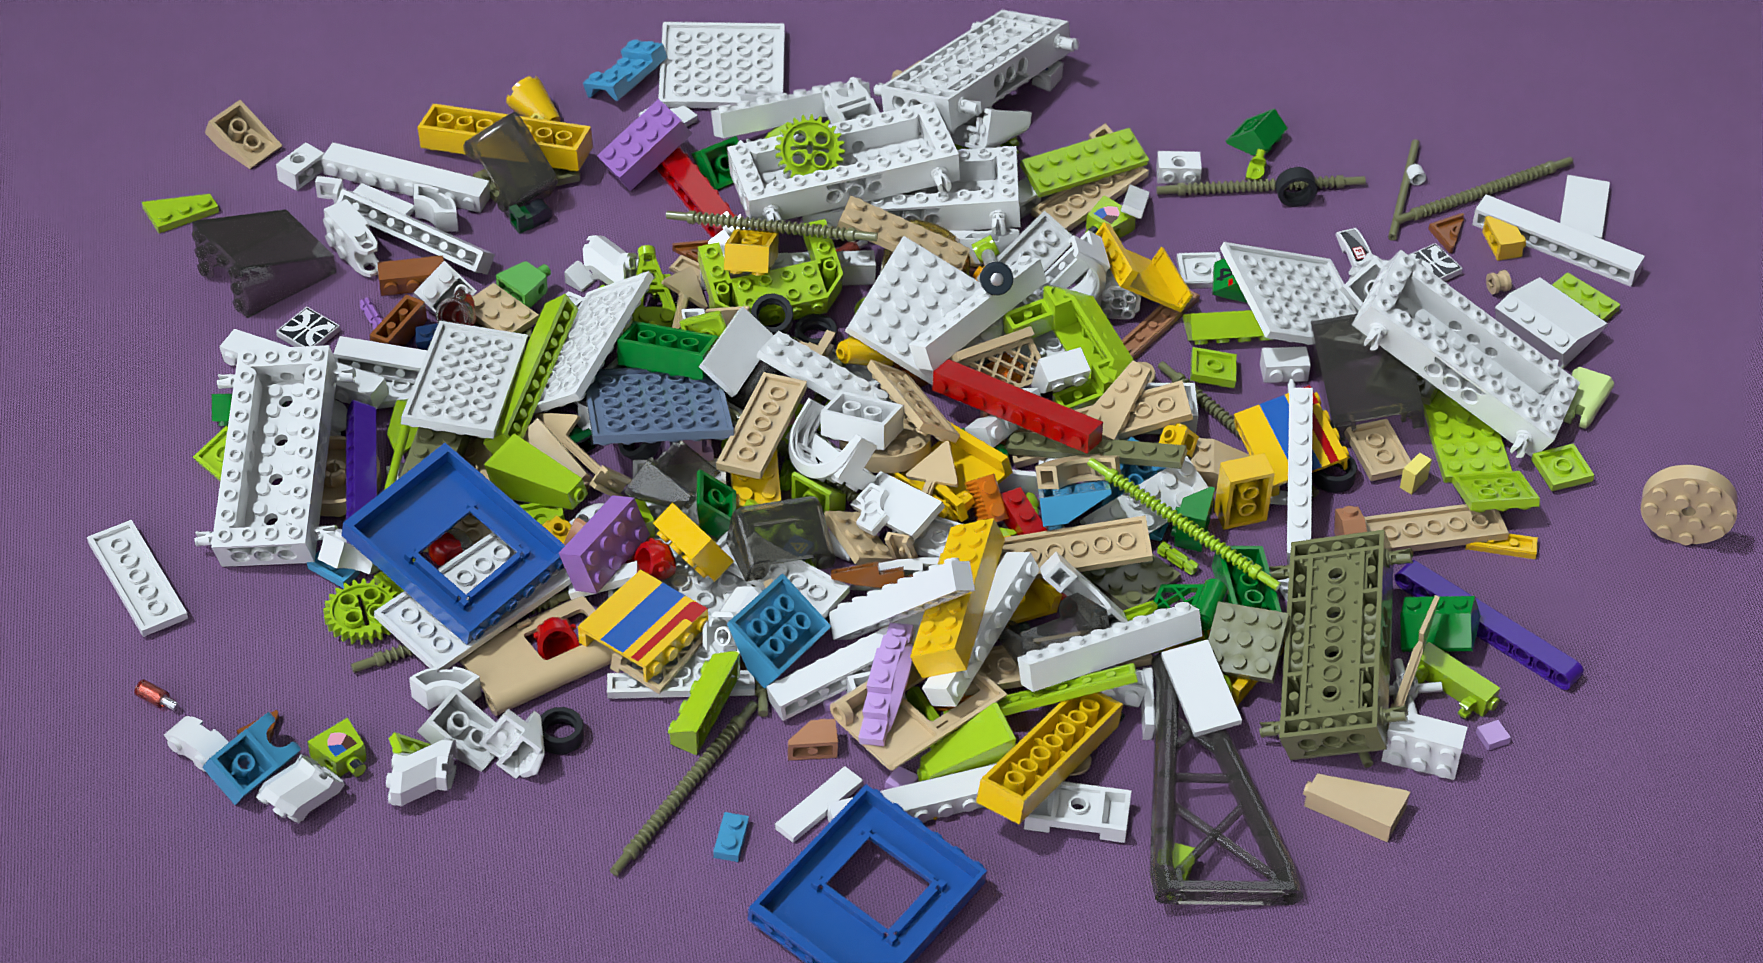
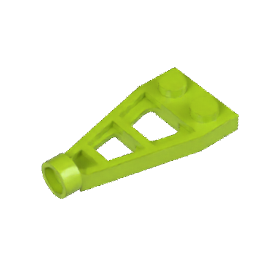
M652 245L641 246L637 250L639 259L636 275L647 271L655 275L657 285H649L650 289L646 293H657L661 299L662 307H645L643 305V295L640 300L641 304L631 315L632 323L634 321L643 323L654 321L657 325L672 328L676 306L669 289L661 283L664 277L656 259L655 247Z

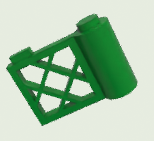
M1213 578L1206 580L1204 584H1161L1154 599V602L1158 605L1156 610L1171 608L1170 605L1181 599L1182 602H1187L1199 609L1201 629L1209 630L1212 627L1218 601L1223 602L1227 586L1222 581ZM1166 593H1176L1168 599L1164 600V596ZM1190 593H1196L1193 597L1189 598L1188 600L1184 598L1186 595Z

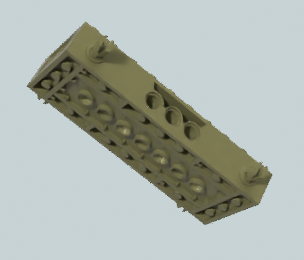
M1385 530L1291 542L1290 564L1286 566H1270L1271 572L1269 574L1274 579L1284 580L1289 578L1287 613L1290 615V620L1285 636L1280 720L1260 722L1261 728H1259L1261 738L1279 735L1290 760L1387 750L1388 722H1408L1407 715L1409 714L1406 705L1389 708L1393 568L1394 564L1413 563V552L1411 548L1393 551ZM1340 612L1338 617L1329 618L1331 614ZM1338 651L1335 657H1328L1331 652ZM1331 691L1337 692L1333 697H1325Z

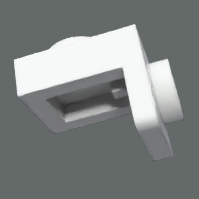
M317 176L316 178L317 198L333 199L334 204H336L341 190H346V188H343V180Z

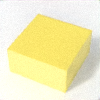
M1419 453L1404 467L1400 488L1412 495L1428 479L1432 459Z

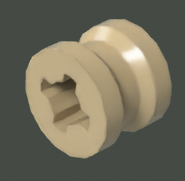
M1501 270L1498 274L1489 273L1486 276V285L1492 295L1498 294L1501 290L1504 292L1511 290L1512 281L1508 271Z

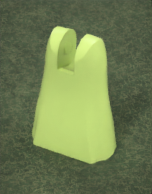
M1578 367L1573 370L1571 376L1577 379L1580 384L1564 417V422L1571 424L1575 414L1581 415L1579 427L1587 428L1614 388V381L1608 375Z

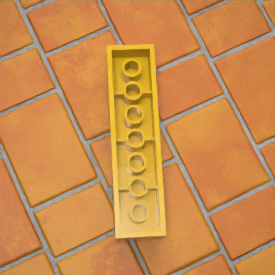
M433 104L418 125L420 148L521 162L529 165H541L549 168H561L569 171H579L593 148L591 126Z
M994 518L978 520L963 525L958 524L950 528L939 564H945L944 560L950 558H959V561H970L975 590L924 611L910 655L922 678L967 670L1005 542V538Z
M1101 692L1061 701L980 779L976 803L1017 824H1021L1118 727L1123 703Z

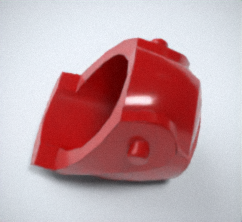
M650 538L649 541L642 543L637 548L633 558L625 563L637 561L640 570L661 582L676 572V561L669 544L654 538Z
M550 617L537 626V632L533 633L534 638H537V650L542 659H552L580 646L574 632L576 624H571L568 619Z

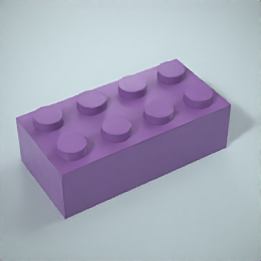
M658 99L602 150L597 157L631 191L692 133L684 122Z
M612 495L559 552L575 591L597 594L617 570L634 554L637 548L650 536L635 498Z

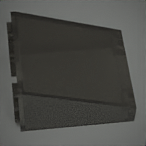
M287 209L192 222L193 232L191 235L196 245L194 252L199 262L197 265L199 273L203 277L206 276L210 279L214 276V267L224 268L231 278L232 284H230V289L234 296L233 306L237 312H241L246 318L336 274L334 255Z
M1357 314L1311 321L1315 373L1325 409L1331 419L1330 425L1332 429H1337L1340 441H1346L1345 430L1348 427H1351L1352 431L1356 430V422L1393 415H1400L1401 422H1406V417H1409L1412 421L1413 429L1425 427L1424 408L1415 371L1380 345L1376 350H1370L1372 341L1364 346L1367 336L1352 325Z

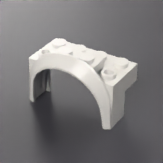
M1089 230L1081 238L1073 235L1068 241L1072 247L1045 272L1047 282L1019 303L1020 307L1042 299L1043 287L1054 286L1067 289L1085 272H1087L1085 277L1069 290L1091 295L1097 301L1105 289V273L1110 268L1102 237Z
M808 398L785 437L789 440V455L792 464L797 471L806 477L818 479L822 482L827 479L833 483L838 482L841 485L843 482H846L845 485L853 491L857 492L858 489L863 491L870 482L874 483L877 479L874 474L864 468L876 450L877 445L856 434L843 450L838 448L828 439L815 432L821 423V410L825 406Z

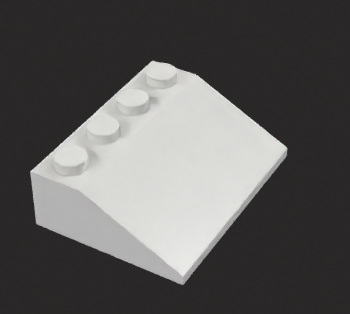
M1540 277L1509 293L1495 307V315L1498 322L1551 361L1559 360V366L1564 363L1566 367L1608 326V323Z

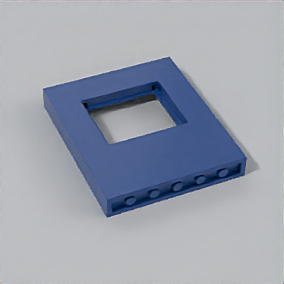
M446 443L442 444L343 522L341 536L466 645L472 640L480 639L490 625L495 626L501 620L503 614L507 611L512 612L521 599L530 597L540 583L542 585L551 578L552 573L564 568L559 552L565 545ZM472 513L517 553L470 592L465 594L422 557L420 553L468 514Z
M866 784L748 907V921L805 963H913L985 884L987 870L980 862L973 861L966 856L959 847L952 846L945 841L941 834L933 832L924 826L920 819L907 814L899 804L892 803L886 799L878 789H873ZM868 839L930 883L889 930L827 885L832 877Z

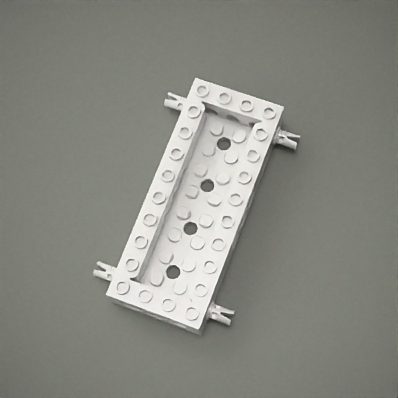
M1001 10L983 22L976 21V23L972 24L971 30L886 84L879 82V85L876 84L874 87V94L882 96L884 112L901 109L905 103L910 107L911 102L914 105L934 101L948 132H951L963 123L968 122L975 115L982 113L984 109L992 106L999 99L1004 98L1011 91L1016 90L1023 83L1028 82L1035 75H1039L1041 71L1051 67L1058 60L1063 59L1071 51L1074 52V49L1077 50L1079 41L1077 38H1070L1069 21Z
M934 101L914 105L911 102L910 107L905 103L901 109L829 124V128L837 126L835 134H842L838 141H844V145L839 148L844 149L845 153L839 155L844 159L843 163H837L839 166L826 171L817 170L812 174L795 175L793 178H790V172L783 174L785 166L778 167V163L782 159L775 158V154L780 151L774 149L775 145L780 144L776 141V138L783 137L782 135L752 142L746 139L747 143H743L740 140L737 145L727 147L730 175L745 213L750 219L755 217L756 220L761 218L762 221L766 218L768 221L773 219L774 222L779 220L781 223L783 220L844 207L850 195L866 202L933 186H938V190L943 193L942 185L949 191L952 187L951 182L960 180L959 153ZM796 134L794 140L802 143L805 141V137L801 134ZM820 135L815 138L819 144L827 142L824 136ZM807 146L806 150H808L809 154H812V146ZM795 147L790 148L791 150H798ZM828 149L818 150V151H824L825 153H828V152H829ZM800 155L792 158L796 164L804 162L803 157ZM816 157L814 159L817 165L821 166L826 163L823 157Z
M999 145L996 148L957 150L959 153L960 180L951 182L952 187L949 191L942 185V193L938 190V186H933L866 202L934 233L991 229L992 234L996 236L997 230L1000 229L1001 235H1004L1006 228L1020 227L1016 146L1001 147ZM846 206L802 216L803 223L826 219L828 228L831 225L836 228Z
M1400 250L1380 270L1352 323L1355 328L1367 336L1364 346L1372 341L1370 350H1376L1380 345L1513 443L1510 453L1512 454L1518 449L1516 458H1522L1525 453L1532 457L1533 453L1543 451L1555 440L1580 382L1564 371V363L1559 367V360L1551 361L1484 310L1422 266L1421 258L1418 261L1415 260L1416 254L1407 255Z
M329 345L239 350L235 375L218 374L220 380H217L219 389L233 388L214 532L196 531L195 545L197 547L211 546L222 567L315 562L317 541L323 540L325 533L335 532L338 529L337 525L319 527L335 387L337 382H356L354 378L356 377V370L354 367L338 369ZM293 401L290 406L282 407L284 402ZM280 440H288L285 445L277 446ZM275 479H283L279 485H272ZM270 519H278L275 524L266 525Z

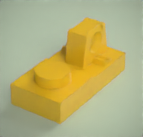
M936 484L933 490L935 496L946 500L951 505L956 518L961 522L968 518L966 510L975 503L970 493L964 490L955 495L950 486Z

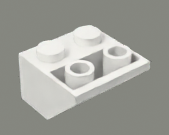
M443 261L412 296L425 301L426 309L441 319V307L447 301L459 299L461 293H469L473 296L477 291L450 265Z

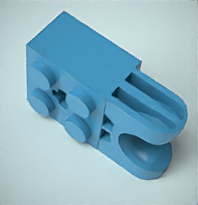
M270 712L246 728L211 756L202 766L234 805L288 763L301 750V747L294 741L284 747H275L268 741L267 730L275 722V718Z

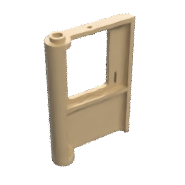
M584 596L572 599L503 630L460 660V663L466 670L480 677L481 689L485 693L486 702L494 716L506 712L507 709L511 710L611 664L615 651L597 640L592 641L587 647L581 645L552 659L544 660L525 638L537 632V626L550 617L567 619L578 613H584L587 617L590 616L595 609Z
M913 661L905 691L926 679L921 677ZM979 669L972 680V683L980 689L975 695L934 721L928 720L903 697L892 728L887 733L884 746L862 745L886 768L893 771L970 721L992 703H998L1007 697V693ZM868 681L830 704V711L834 719L858 742L864 719L863 708L868 693Z

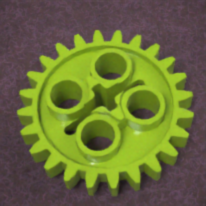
M813 114L810 115L809 120H806L805 116L802 115L800 122L793 118V125L787 122L785 125L787 131L784 129L780 130V134L783 137L776 138V141L780 144L775 145L774 148L780 151L775 154V158L782 159L778 163V167L785 166L783 174L790 172V178H793L795 175H808L817 170L826 171L839 166L837 163H843L844 159L839 155H843L845 150L839 147L844 145V141H838L842 135L841 133H834L837 126L829 128L830 120L822 123V116H819L816 121ZM801 134L805 137V141L798 143L794 140V136ZM821 135L827 139V142L819 144L815 138ZM807 146H812V154H809L808 150H806ZM795 147L798 150H791L790 148ZM824 149H828V150H829L828 153H825L824 151H818V150H824ZM800 155L803 157L804 162L796 164L792 158ZM816 157H823L826 163L820 166L814 162V159Z
M363 578L360 584L356 580L352 581L351 586L343 583V590L336 587V595L329 594V600L325 601L323 613L325 625L328 626L329 632L333 631L335 638L341 635L342 642L350 638L351 644H354L356 640H360L361 645H363L367 639L371 644L374 643L375 637L383 640V633L391 635V632L374 618V611L398 596L397 591L392 592L391 585L385 588L383 581L376 585L375 579H372L370 583H366L365 578ZM358 597L362 599L364 612L367 616L368 626H366L364 623L362 610L359 607Z

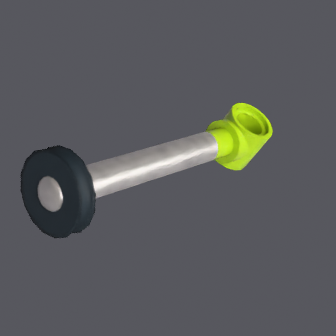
M989 235L971 244L979 262H984L985 265L980 273L982 288L991 295L999 296L1005 294L1012 287L1014 277L1008 265L1003 262H997L996 256L1000 252L992 236Z

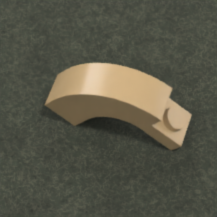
M1076 455L1035 466L1038 489H1060L1072 483L1105 480L1103 475L1087 465L1092 457L1109 469L1114 468L1121 475L1119 455Z

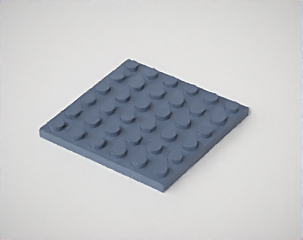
M641 368L599 369L595 375L594 382L586 390L585 398L593 444L656 443L657 441L679 442L680 440L702 441L704 439L725 440L730 436H734L724 390L708 375L703 380H692L685 376H670L668 373L649 372Z

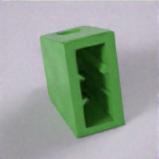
M522 262L496 275V282L500 288L528 308H531L547 293V277L551 275V271L546 264L536 268L529 262Z

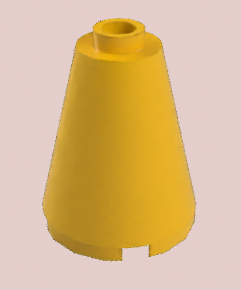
M528 76L520 80L512 87L514 91L512 95H507L506 97L507 105L523 117H531L533 114L538 113L544 120L561 121L542 81L537 76L535 78Z
M853 336L841 341L836 349L838 359L844 364L868 366L870 360L890 367L894 365V361Z

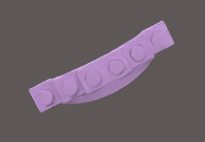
M889 623L887 634L883 635L880 648L876 649L867 682L868 693L863 708L864 719L858 737L860 744L884 746L887 733L892 728L912 667L910 655L913 649L911 642L914 626L911 624Z

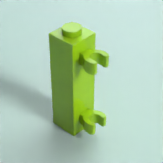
M1428 642L1425 645L1415 674L1418 684L1423 683L1425 680L1429 683L1441 682L1442 691L1460 702L1459 706L1462 708L1457 714L1465 719L1472 711L1483 717L1489 710L1494 711L1500 702L1498 698L1500 687L1432 643Z

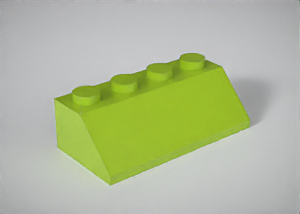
M1252 310L1183 315L1188 341L1194 340L1195 345L1208 344V339H1216V343H1230L1229 338H1238V342L1251 341V337L1260 336V341L1273 340L1265 337Z
M737 651L713 653L710 660L704 662L700 671L701 677L698 681L695 680L690 688V697L687 701L684 700L679 708L680 715L678 719L673 720L669 726L668 734H670L671 745L698 755L740 677V653Z

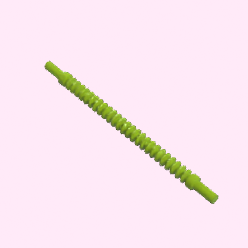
M1093 457L1089 459L1087 465L1103 475L1107 482L1110 484L1114 483L1115 487L1119 486V490H1125V494L1130 493V497H1135L1136 501L1141 500L1140 503L1142 505L1146 504V508L1151 507L1152 512L1157 511V515L1162 514V518H1167V522H1173V526L1178 525V529H1184V533L1189 532L1190 537L1194 536V540H1200V544L1205 543L1206 548L1211 547L1210 550L1212 552L1216 550V555L1221 554V558H1227V562L1232 561V565H1238L1239 570L1243 568V572H1248V576L1252 579H1259L1275 591L1280 588L1281 583L1265 573L1260 565H1253L1252 560L1248 562L1247 557L1242 558V554H1237V550H1231V546L1226 547V543H1220V539L1215 540L1214 535L1209 536L1210 533L1208 531L1204 532V528L1199 529L1198 524L1193 525L1192 520L1188 522L1187 517L1182 518L1183 515L1181 513L1177 514V510L1172 511L1171 506L1166 507V503L1161 504L1160 499L1156 500V496H1150V492L1145 493L1144 488L1140 489L1139 485L1134 486L1135 483L1133 481L1129 482V478L1124 479V475H1119V472L1114 468L1109 469Z

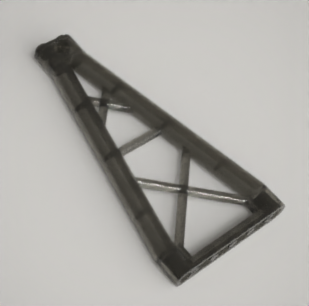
M1162 652L1156 654L1151 660L1156 683L1149 872L1156 902L1161 904L1293 905L1300 902L1304 894L1298 870L1228 729L1225 728L1194 737L1190 725L1179 718V698L1162 660ZM1180 730L1183 733L1178 737V731ZM1192 738L1213 753L1222 774L1177 773L1178 751ZM1177 783L1228 784L1237 802V806L1213 828L1177 802ZM1177 814L1206 834L1207 837L1175 868ZM1241 815H1243L1267 865L1223 835ZM1217 842L1265 876L1268 881L1183 880L1182 875Z

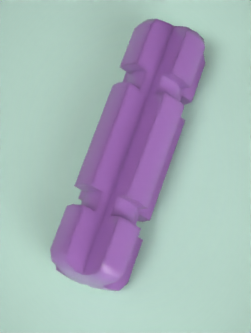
M366 297L360 300V308L375 329L382 322L383 318L375 305H373L371 299Z

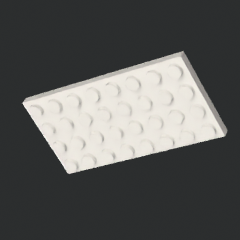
M649 271L587 292L578 307V313L534 414L543 411L547 412L559 406L563 407L574 401L579 402L585 397L587 388L594 382L595 375L605 364L604 360L607 355L614 349L613 345L616 340L623 334L622 330L625 325L632 319L631 315L634 310L641 304L640 300L643 295L650 289L649 285L654 277Z
M439 321L403 411L401 424L411 427L429 428L435 431L454 432L459 435L467 434L480 438L494 439L521 357L527 345L528 335Z
M492 532L437 570L467 594L517 552ZM565 567L560 571L556 570L545 584L542 585L540 583L535 588L530 597L521 599L512 612L507 611L495 626L490 625L480 639L472 640L468 645L405 591L374 611V618L429 668L437 667L438 670H445L571 584V580Z

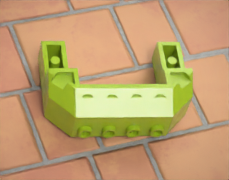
M826 219L808 222L810 226L815 224L816 227L819 224L822 227L827 225ZM804 234L803 237L811 261L773 269L762 276L750 274L730 279L728 270H724V256L719 242L698 246V263L709 296V308L749 306L751 313L753 303L759 297L775 293L789 300L793 308V320L800 319L809 314L827 313L841 292L843 284V271L833 240L829 236L824 239L823 236L818 238L817 235L811 237L809 234L806 237ZM767 305L760 310L759 320L764 326L783 323L785 312L778 305Z
M1045 286L1043 287L1042 299L1013 309L1003 316V331L1006 335L1031 326L1034 332L1032 338L1053 330L1065 351L1081 347L1091 370L1088 380L1080 386H1072L1054 393L1052 399L1053 402L1073 410L1094 405L1127 366L1134 361L1099 304L1091 295L1061 287Z

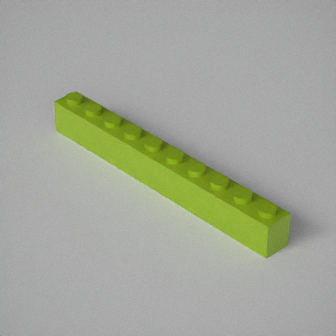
M566 294L544 305L521 357L494 439L485 438L483 442L492 454L513 434L523 439L579 310Z

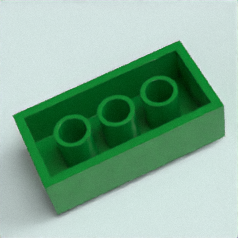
M634 321L617 340L618 364L624 365L627 368H641L649 372L668 373L670 376H685L692 380H703L707 374L699 366L719 339V336Z
M1231 546V550H1237V554L1241 553L1242 558L1247 557L1248 562L1252 560L1253 565H1260L1263 571L1271 576L1263 546ZM1215 551L1212 562L1214 577L1227 586L1223 602L1282 612L1274 589L1259 579H1252L1248 576V572H1243V568L1239 570L1238 565L1233 566L1232 561L1227 562V558H1221V554L1216 555Z

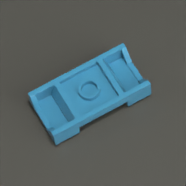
M638 40L629 41L627 46L620 51L623 58L619 59L612 68L604 73L594 72L583 82L587 96L591 98L602 89L606 90L614 100L618 101L668 58L663 43Z

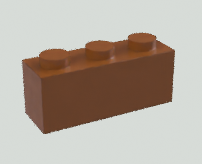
M443 255L377 262L381 296L414 293L443 263Z
M406 294L369 335L370 341L404 347L416 334V327L423 326L427 322L425 301Z

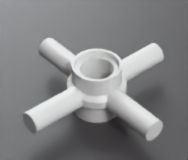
M1399 658L1393 660L1397 678L1393 686H1389V696L1393 695L1394 701L1405 674L1402 659ZM1414 676L1405 702L1408 712L1417 714L1414 700L1418 693L1442 692V683L1418 684V680Z

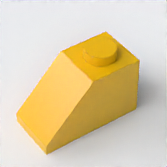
M1485 216L1482 233L1497 261L1522 257L1526 240L1524 235H1521L1518 227L1494 217Z

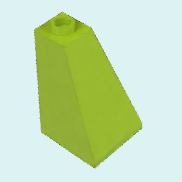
M513 434L484 464L489 480L512 500L573 510L587 495L581 477L516 434Z
M995 702L989 705L922 756L920 768L917 769L919 781L998 763L1015 746L1016 738L998 703Z

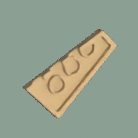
M1132 361L1086 413L1090 417L1103 421L1102 439L1119 440L1118 436L1121 430L1124 431L1127 425L1126 420L1130 413H1133L1138 397L1142 396L1152 376L1151 368Z

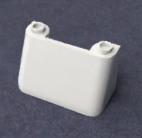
M990 106L984 109L982 113L969 119L968 122L957 127L956 130L949 132L953 143L971 149L995 148L1027 131L1031 124L1032 113L1027 111L994 110Z

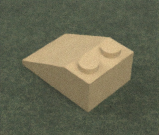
M241 100L208 121L205 134L219 149L249 169H252L282 147V144Z
M1199 438L1192 458H1188L1207 486L1215 487L1216 492L1220 462L1248 457L1249 454L1215 439Z

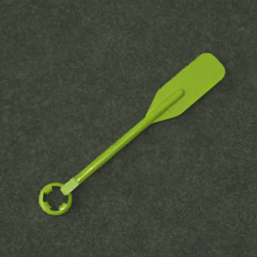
M396 401L387 431L394 454L384 490L397 480L403 454L410 450L418 427L401 424V417L407 401Z

